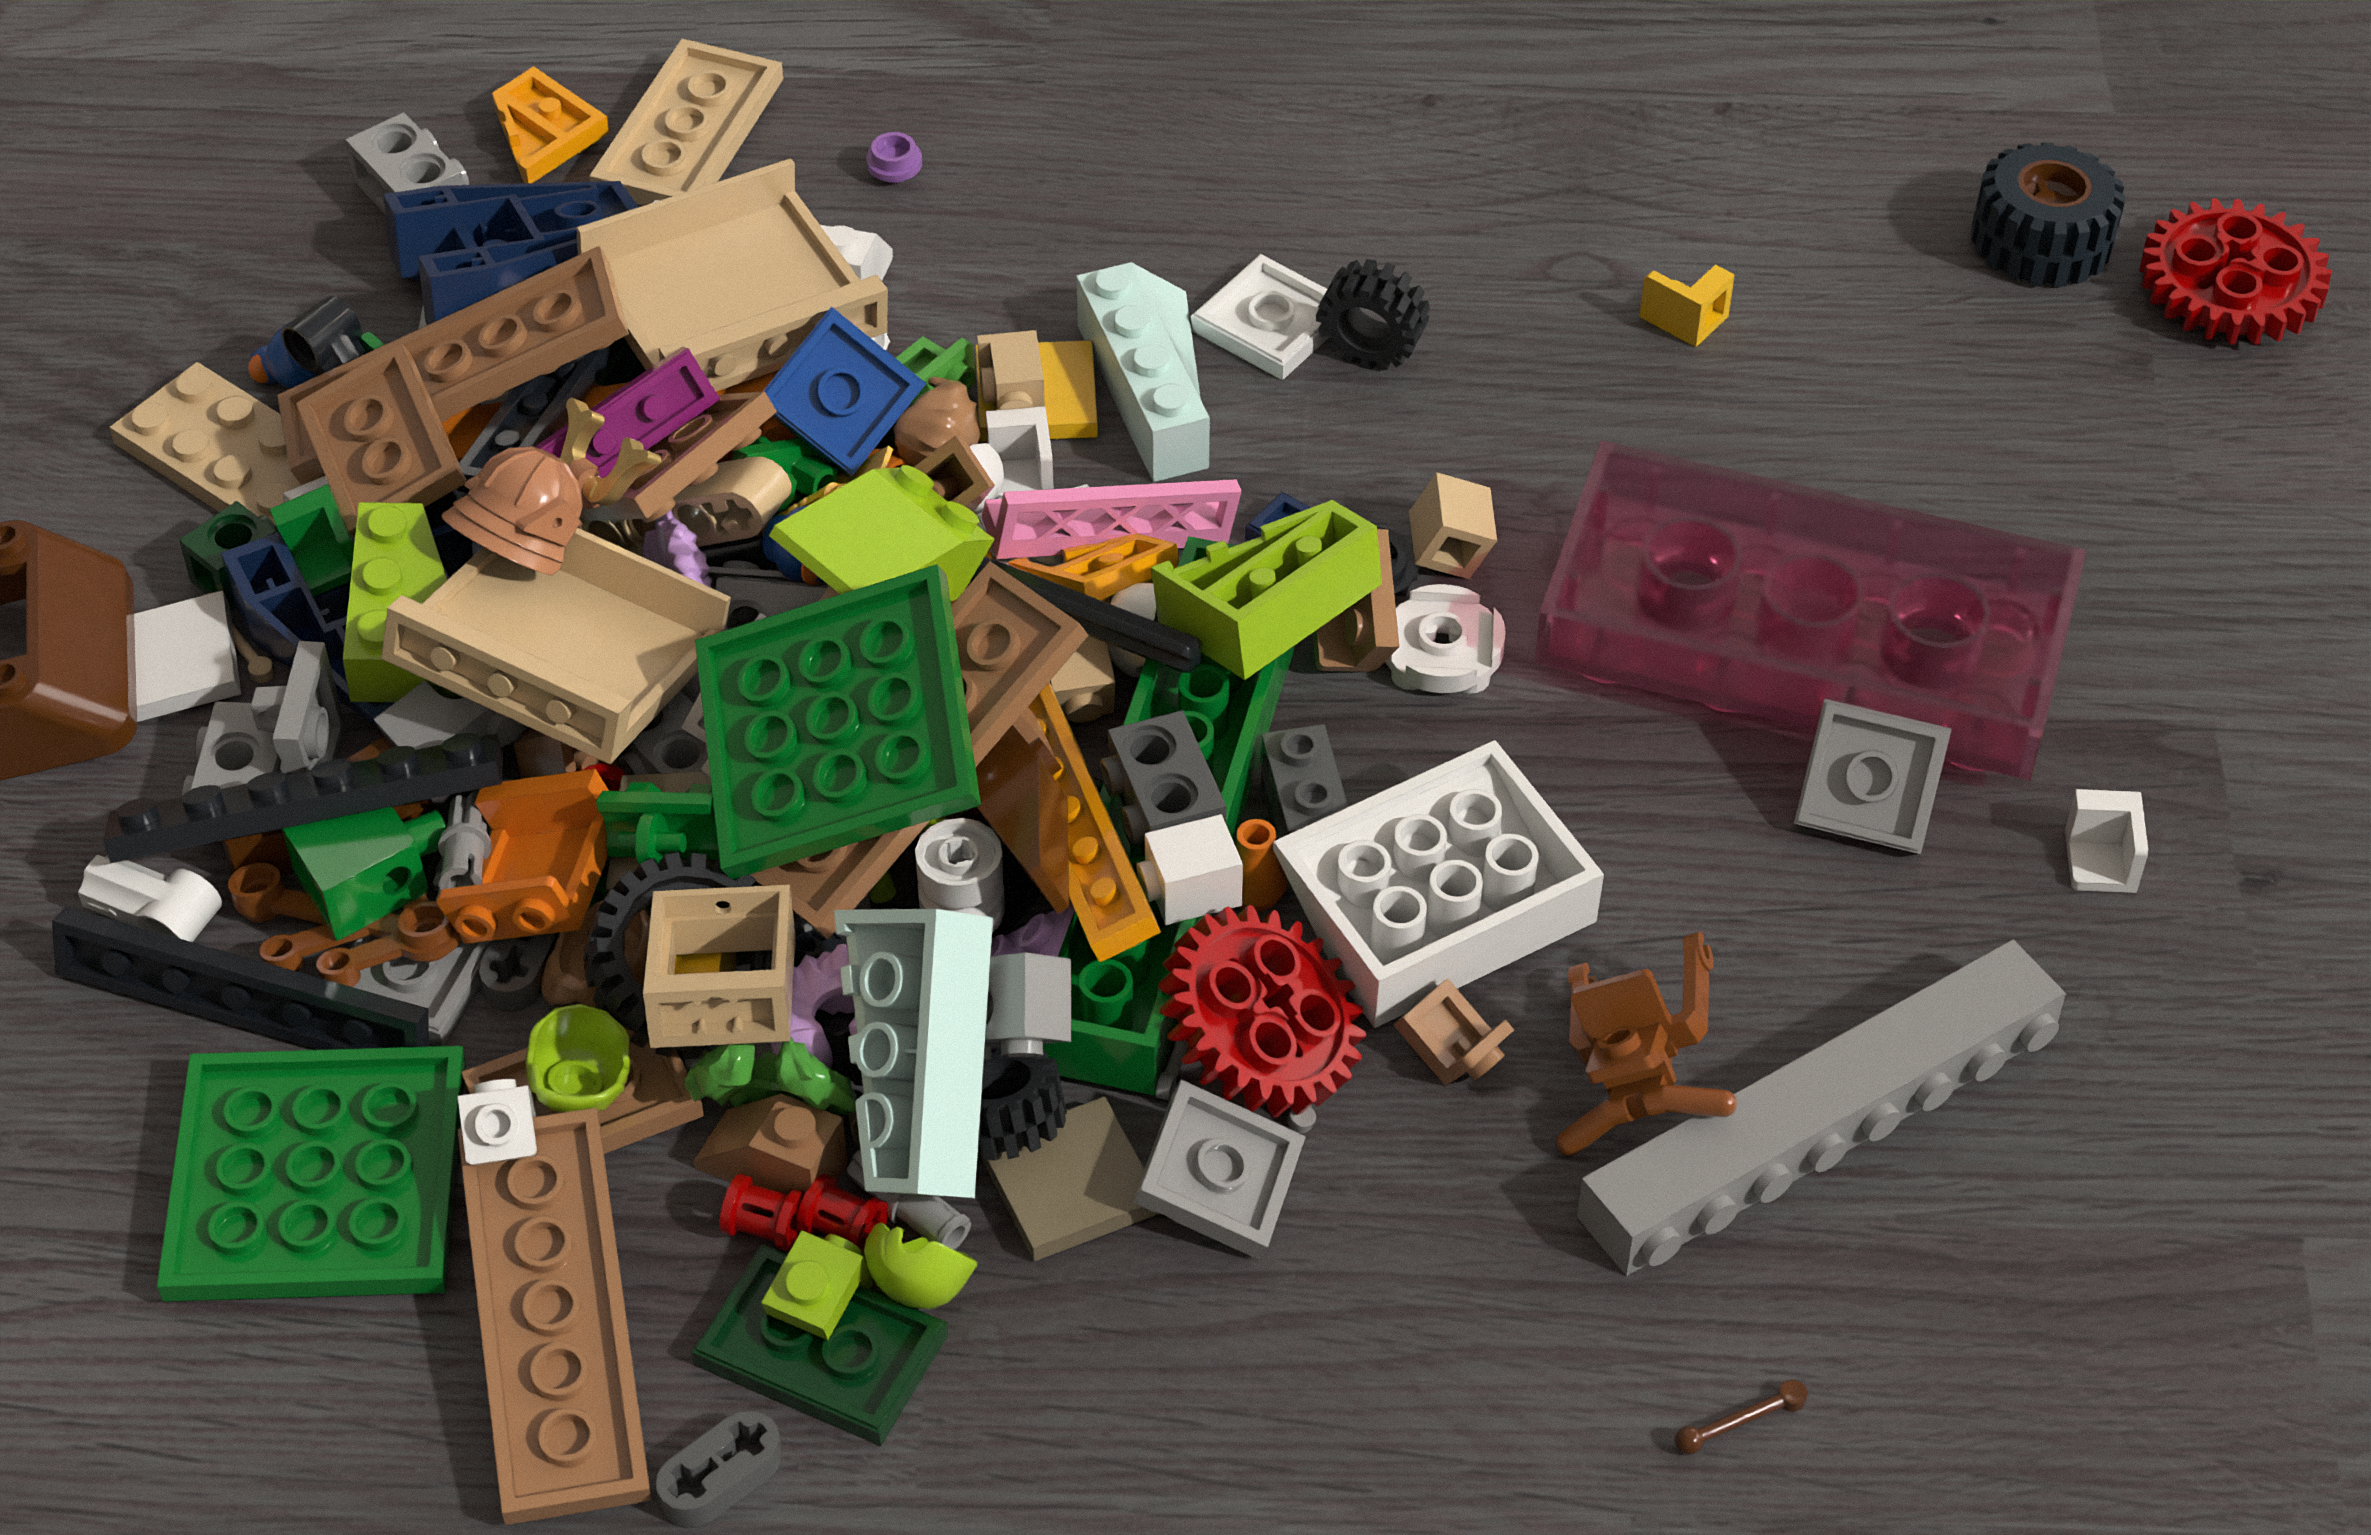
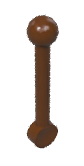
M1786 1380L1781 1384L1777 1395L1698 1429L1692 1426L1682 1427L1675 1436L1676 1446L1684 1454H1696L1702 1448L1703 1442L1783 1408L1792 1412L1799 1411L1806 1403L1808 1396L1807 1388L1797 1380Z

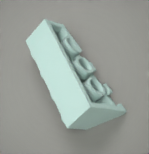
M1132 262L1076 275L1078 328L1085 341L1092 340L1093 359L1152 481L1156 482L1209 468L1210 417L1200 397L1186 291Z
M942 909L834 910L836 934L846 936L849 965L840 967L843 995L853 996L857 1034L848 1037L850 1060L852 1064L858 1065L862 1073L864 1094L855 1103L865 1191L975 1198L993 917Z

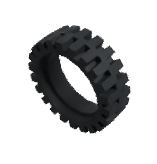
M679 853L665 854L658 864L655 863L653 858L640 863L633 873L628 871L609 891L597 910L587 934L589 937L584 947L583 961L589 962L585 971V978L588 987L596 986L597 990L593 1001L597 1008L602 1010L609 1008L613 1018L624 1028L628 1027L634 1032L630 1042L643 1049L649 1041L643 997L644 988L632 976L624 956L625 931L631 919L652 903L653 891L751 887L756 881L754 877L747 875L738 879L729 878L721 870L720 858L711 867L706 865L705 854L691 853L685 862H681ZM719 901L716 903V905L720 908H727L730 906V904L726 901ZM772 950L748 951L750 971L771 970ZM719 1045L656 1048L655 1054L670 1057L675 1050H682L683 1059H698L705 1050L710 1052Z

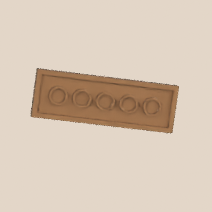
M595 247L278 394L289 467L299 483L304 485L321 476H325V473L296 403L399 343H402L412 355L441 423H443L455 414L481 402L498 398L507 390L540 375L550 374L574 359L594 350L604 349L614 341L629 335L610 262L601 247Z
M991 561L951 605L975 768L1089 636L1080 623ZM929 821L750 875L756 879L755 882L759 886L790 885L793 913L828 940L836 931L834 910H854Z
M597 1108L533 1117L537 1145L536 1155L529 1158L476 1166L468 1164L465 1158L462 1128L458 1129L501 1509L505 1525L652 1501Z

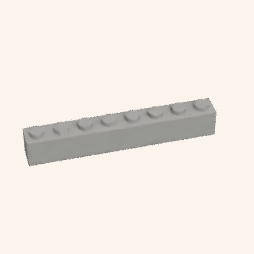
M2013 939L1734 1094L1737 1100V1108L1732 1115L1728 1117L1695 1115L1583 1177L1577 1218L1626 1276L1647 1264L1651 1266L1663 1264L1677 1253L1682 1244L1704 1232L1706 1234H1714L1721 1231L1732 1222L1737 1213L1756 1202L1769 1203L1777 1199L1790 1187L1793 1181L1813 1170L1823 1172L1830 1169L1843 1158L1848 1150L1868 1139L1872 1142L1883 1139L1897 1127L1901 1120L1920 1109L1924 1111L1934 1110L1943 1104L1954 1090L1973 1079L1984 1081L2000 1070L2007 1060L2027 1049L2029 1052H2035L2043 1048L2054 1038L2059 1030L2058 1020L2066 993Z

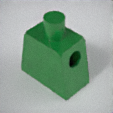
M391 806L282 828L281 831L295 876L333 937L338 941L425 894L428 885L420 858L439 851L438 841L441 833L446 829V825L437 810L402 822Z

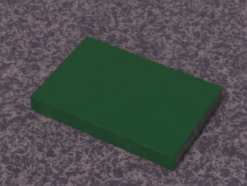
M761 1244L691 1351L693 1365L881 1447L947 1339V1322L915 1308L907 1307L889 1297L858 1285L829 1340L821 1338L766 1314L761 1302L788 1255Z

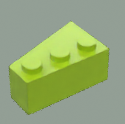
M1330 500L1260 526L1261 537L1231 548H1228L1226 542L1222 540L1206 546L1207 557L1174 569L1169 560L1152 566L1151 574L1158 622L1198 637L1203 643L1202 653L1246 680L1382 585L1376 525L1334 500Z
M358 503L343 663L350 702H397L423 681H426L443 697L450 699L464 698L457 693L381 659L387 608L401 595L422 604L447 581L422 503Z

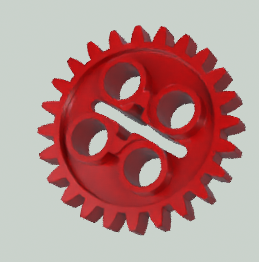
M2212 198L2209 210H2204L2193 201L2189 203L2187 214L2172 209L2170 210L2168 222L2159 219L2156 221L2153 233L2147 234L2139 272L2144 273L2141 283L2142 288L2152 290L2150 303L2167 304L2164 313L2166 319L2175 318L2180 315L2185 317L2183 330L2189 331L2200 325L2205 327V339H2212L2219 331L2226 333L2229 344L2234 345L2238 335L2241 334L2247 335L2254 345H2259L2262 333H2267L2272 339L2279 342L2282 341L2285 329L2299 334L2301 333L2304 321L2310 323L2315 321L2318 309H2323L2330 287L2328 285L2332 270L2326 268L2329 255L2328 253L2317 252L2320 242L2318 238H2302L2305 229L2303 223L2290 227L2284 225L2286 217L2284 212H2280L2270 218L2264 215V204L2259 203L2251 212L2244 210L2240 199H2235L2232 208L2229 209L2224 208L2216 198Z
M1248 905L1238 916L1230 907H1225L1214 918L1209 914L1205 915L1198 923L1185 932L1174 943L1176 950L1163 962V966L1170 973L1158 983V988L1172 997L1160 1008V1014L1178 1019L1179 1023L1167 1036L1169 1040L1187 1042L1190 1049L1183 1055L1181 1061L1183 1064H1192L1197 1061L1202 1063L1205 1069L1201 1074L1200 1083L1203 1086L1211 1083L1215 1078L1223 1082V1099L1229 1101L1240 1092L1244 1094L1246 1109L1254 1112L1266 1102L1272 1117H1278L1289 1107L1296 1115H1300L1312 1104L1318 1107L1336 1093L1341 1086L1351 1079L1352 1074L1349 1070L1362 1058V1055L1354 1046L1366 1037V1032L1352 1024V1022L1364 1012V1009L1358 1004L1347 1002L1345 995L1356 986L1353 981L1337 980L1334 972L1342 963L1340 958L1324 961L1319 955L1324 943L1321 937L1314 939L1309 944L1301 940V922H1295L1286 931L1281 928L1278 911L1272 910L1260 922L1258 914L1252 905Z

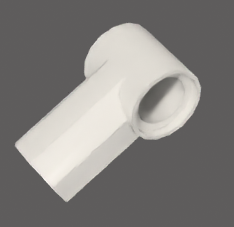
M96 855L84 870V879L78 891L82 906L122 923L190 942L195 940L222 906V899L217 890L207 880L192 871L176 869L168 877L129 860L110 863L108 855L106 857Z

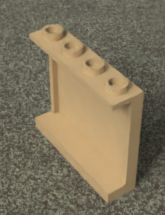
M791 158L576 227L578 255L600 246L610 262L629 335L624 336V338L646 371L679 348L687 347L715 391L780 370L831 307L870 338L887 333L888 289L878 275L860 280L795 192V163Z
M577 528L567 546H565L564 562L561 563L560 569L554 575H546L532 570L483 547L422 604L401 595L387 608L381 659L611 764L698 672L695 640L725 631L731 597Z

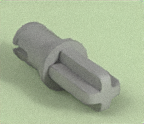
M472 792L468 797L456 795L451 800L447 828L441 833L438 841L439 853L443 857L442 873L439 877L440 890L452 888L453 880L456 882V887L483 884V860L489 857L492 845L491 838L486 832L487 821L475 805L478 793Z
M859 1149L852 1156V1162L847 1168V1174L852 1181L865 1190L861 1149ZM866 1191L872 1197H877L887 1202V1215L894 1223L904 1221L922 1237L927 1238L929 1242L936 1241L955 1250L969 1233L971 1227L970 1219L966 1215L960 1214L939 1196Z

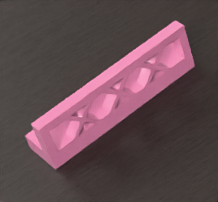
M1236 479L1003 492L1002 499H985L981 518L986 532L995 539L992 548L996 559L1063 555L1062 549L1101 543L1108 539L1136 533L1177 543L1178 548H1184L1188 536L1217 542L1224 540L1228 543L1242 491Z

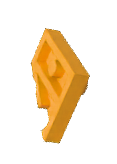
M534 66L492 93L496 114L525 183H534L609 133L607 116Z
M1136 533L1108 539L1101 543L1084 544L1062 549L1064 564L1048 567L1030 562L1027 557L1008 562V565L1109 603L1111 600L1110 596L1136 583H1153L1152 566L1169 560L1173 565V569L1177 568L1179 554L1177 543Z

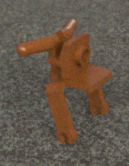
M1701 931L1683 937L1682 1010L1674 1015L1669 1013L1653 973L1649 969H1642L1597 981L1595 975L1588 977L1590 968L1587 962L1569 967L1568 981L1571 989L1569 1043L1581 1063L1586 1067L1585 1072L1590 1083L1603 1082L1609 1099L1602 1101L1558 1134L1556 1146L1563 1155L1574 1156L1616 1125L1632 1122L1634 1119L1667 1112L1713 1117H1728L1735 1112L1737 1100L1734 1094L1728 1090L1673 1085L1677 1078L1671 1065L1673 1057L1677 1056L1679 1048L1698 1044L1708 1032L1709 971L1713 969L1714 960L1710 945L1703 946L1704 935Z

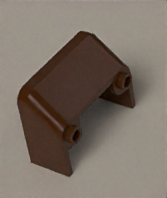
M11 520L0 523V605L26 599V654L0 661V781L113 754L124 748L133 739L137 730L134 585L123 562L115 556L23 520Z

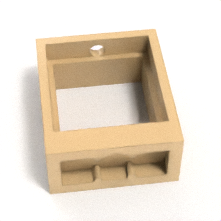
M790 885L653 891L643 989L650 1048L790 1041L795 958V929ZM719 901H726L730 904V906L727 908H720L716 905V903ZM772 950L771 970L674 974L676 955Z

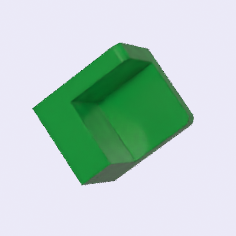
M328 484L270 508L275 524L312 596H317L351 581L355 540L348 532Z

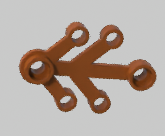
M269 863L246 865L235 871L228 881V888L235 910L249 921L265 922L273 919L278 914L323 924L296 934H280L268 938L259 949L262 962L298 972L303 967L304 956L369 935L381 937L351 949H330L321 954L317 959L316 967L319 978L354 987L361 978L360 970L402 956L414 961H437L452 952L461 941L460 933L456 932L437 902L428 901L426 896L428 889L423 896L403 906L404 911L401 915L390 913L346 938L336 941L307 893L285 889L280 871L274 865Z

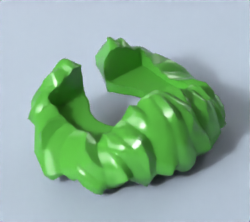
M790 1037V1041L782 1043L778 1056L767 1050L760 1058H754V1043L719 1045L696 1063L684 1079L685 1090L689 1092L694 1102L707 1096L717 1101L721 1106L730 1100L732 1105L738 1107L784 1094L837 1116L842 1114L848 1115V1112H856L855 1101L857 1100V1094L852 1089L850 1078L839 1074L836 1069L826 1067L816 1056L808 1053L804 1043L794 1042L792 1037Z

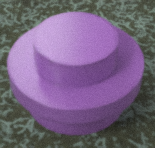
M901 132L884 133L876 137L871 144V148L866 156L867 169L872 176L889 183H900L914 177L922 167V154L909 135Z

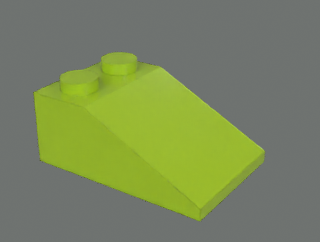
M902 465L900 468L872 469L777 523L769 534L774 541L839 594L938 564L947 576L951 601H956L964 592L995 540L977 525L979 518L975 513L959 503L945 500L932 489L934 482L930 477L908 465Z

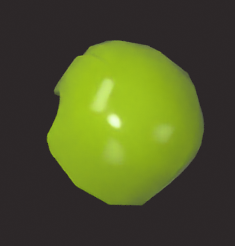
M583 1004L554 1008L535 1024L529 1036L525 1060L526 1078L531 1092L537 1095L539 1102L556 1112L564 1113L597 1108L598 1112L606 1110L624 1091V1085L627 1082L630 1071V1038L626 1029L606 1010Z
M884 1223L875 1225L866 1238L864 1250L868 1271L880 1290L890 1299L907 1307L935 1309L949 1303L961 1291L978 1265V1262L966 1253L955 1251L936 1241L929 1242L924 1237L903 1244L902 1237L904 1231L902 1228L896 1227L890 1230Z

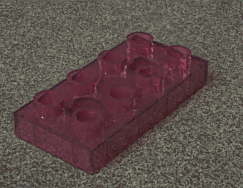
M1601 440L1539 612L1534 663L1579 673L1590 680L1600 683H1621L1701 702L1714 710L1722 712H1743L1817 730L1824 699L1952 729L1945 761H1949L1953 765L1966 770H1987L2031 781L2087 550ZM1673 572H1691L1705 576L1714 582L1703 585H1688L1673 581L1671 578ZM1912 629H1938L1955 636L1960 641L1951 643L1933 642L1914 635Z

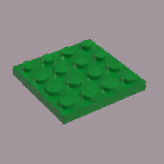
M938 564L695 640L720 867L729 878L737 879L981 805L948 580Z
M463 1046L190 1054L157 1289L162 1302L446 1293L459 1149L458 1129L461 1127L458 1096L464 1093L461 1072L466 1070Z

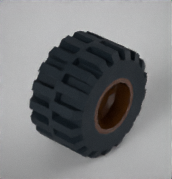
M2041 142V145L2034 146L2026 143L2018 145L2017 150L2008 148L2000 152L1998 159L1992 158L1987 164L1985 172H1983L1971 228V240L1976 242L1975 250L1979 256L1988 258L1987 264L1993 269L2007 272L2006 276L2014 280L2024 279L2030 281L2029 284L2042 286V283H2051L2054 287L2066 286L2067 281L2070 280L2078 284L2087 281L2089 275L2096 276L2103 270L2104 264L2110 260L2125 204L2124 186L2121 179L2114 178L2115 171L2109 165L2100 164L2098 157L2090 153H2081L2077 151L2078 148L2068 145L2060 147L2054 146V143Z

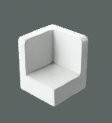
M1045 406L986 411L987 443L998 453L1003 464L1004 473L1002 488L995 499H1002L1003 492L1053 489V459Z
M2076 789L2065 828L2071 887L2079 891L2137 893L2148 856L2141 792Z

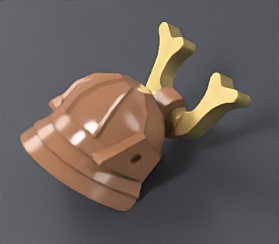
M570 398L566 404L569 424L560 458L533 446L508 448L491 457L476 476L466 481L464 486L470 490L468 495L455 501L453 507L441 514L442 518L451 527L474 542L513 562L546 575L557 573L561 563L564 562L565 546H567L576 529L582 525L580 520L582 507L594 509L599 506L608 507L615 504L641 473L659 466L661 462L660 455L644 450L641 442L626 437L621 443L619 457L612 471L605 478L598 476V467L587 460L585 456L591 439L603 426L605 417L589 410L586 403L574 398Z

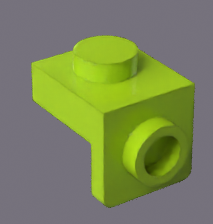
M801 1231L761 1303L766 1314L829 1340L858 1285L870 1289L873 1280L868 1271L863 1252L852 1242L833 1234L826 1235L823 1240Z

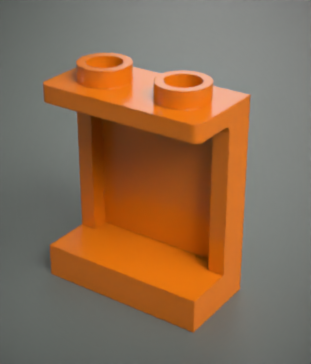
M596 769L502 781L500 785L480 788L475 805L492 829L489 836L492 845L489 857L483 860V884L442 889L436 901L456 932L460 933L461 939L465 944L580 930L608 857L606 826L602 815L598 812L596 801L602 791H609Z

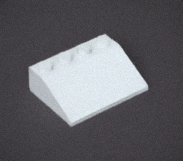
M1496 740L1273 841V850L1317 938L1321 937L1324 940L1323 949L1328 959L1340 958L1342 961L1340 967L1335 971L1338 979L1354 982L1356 987L1349 992V995L1356 1004L1363 1007L1364 1015L1374 1028L1407 1013L1447 978L1456 988H1460L1597 922L1604 877L1603 872Z

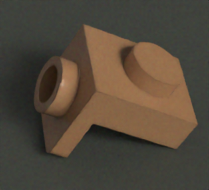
M1448 978L1436 986L1393 1024L1445 1086L1466 1072L1474 1081L1485 1074L1505 1056L1497 1045L1514 1031L1506 1019L1491 1029Z

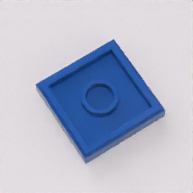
M831 307L763 391H765L777 411L772 417L850 479L925 386L926 382Z

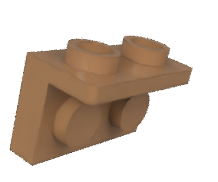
M1377 529L1382 585L1313 632L1315 664L1318 670L1375 672L1400 647L1387 529Z

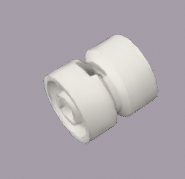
M966 818L946 819L929 827L920 836L915 848L916 870L919 882V909H942L993 917V933L1000 926L1005 914L1003 857L1000 839L990 827L980 821Z

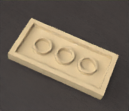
M681 39L590 174V182L621 181L636 204L643 206L653 203L654 200H663L718 182L783 81L782 62Z
M196 362L110 426L115 445L218 512L238 501L256 516L265 515L275 524L270 508L283 503L284 492L302 486L289 467L281 414L199 362Z

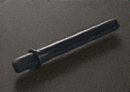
M988 556L984 557L968 584L969 586L991 561L1080 623L1090 637L1182 673H1190L1194 666H1199L1202 661L1201 650L1203 643L1198 637Z

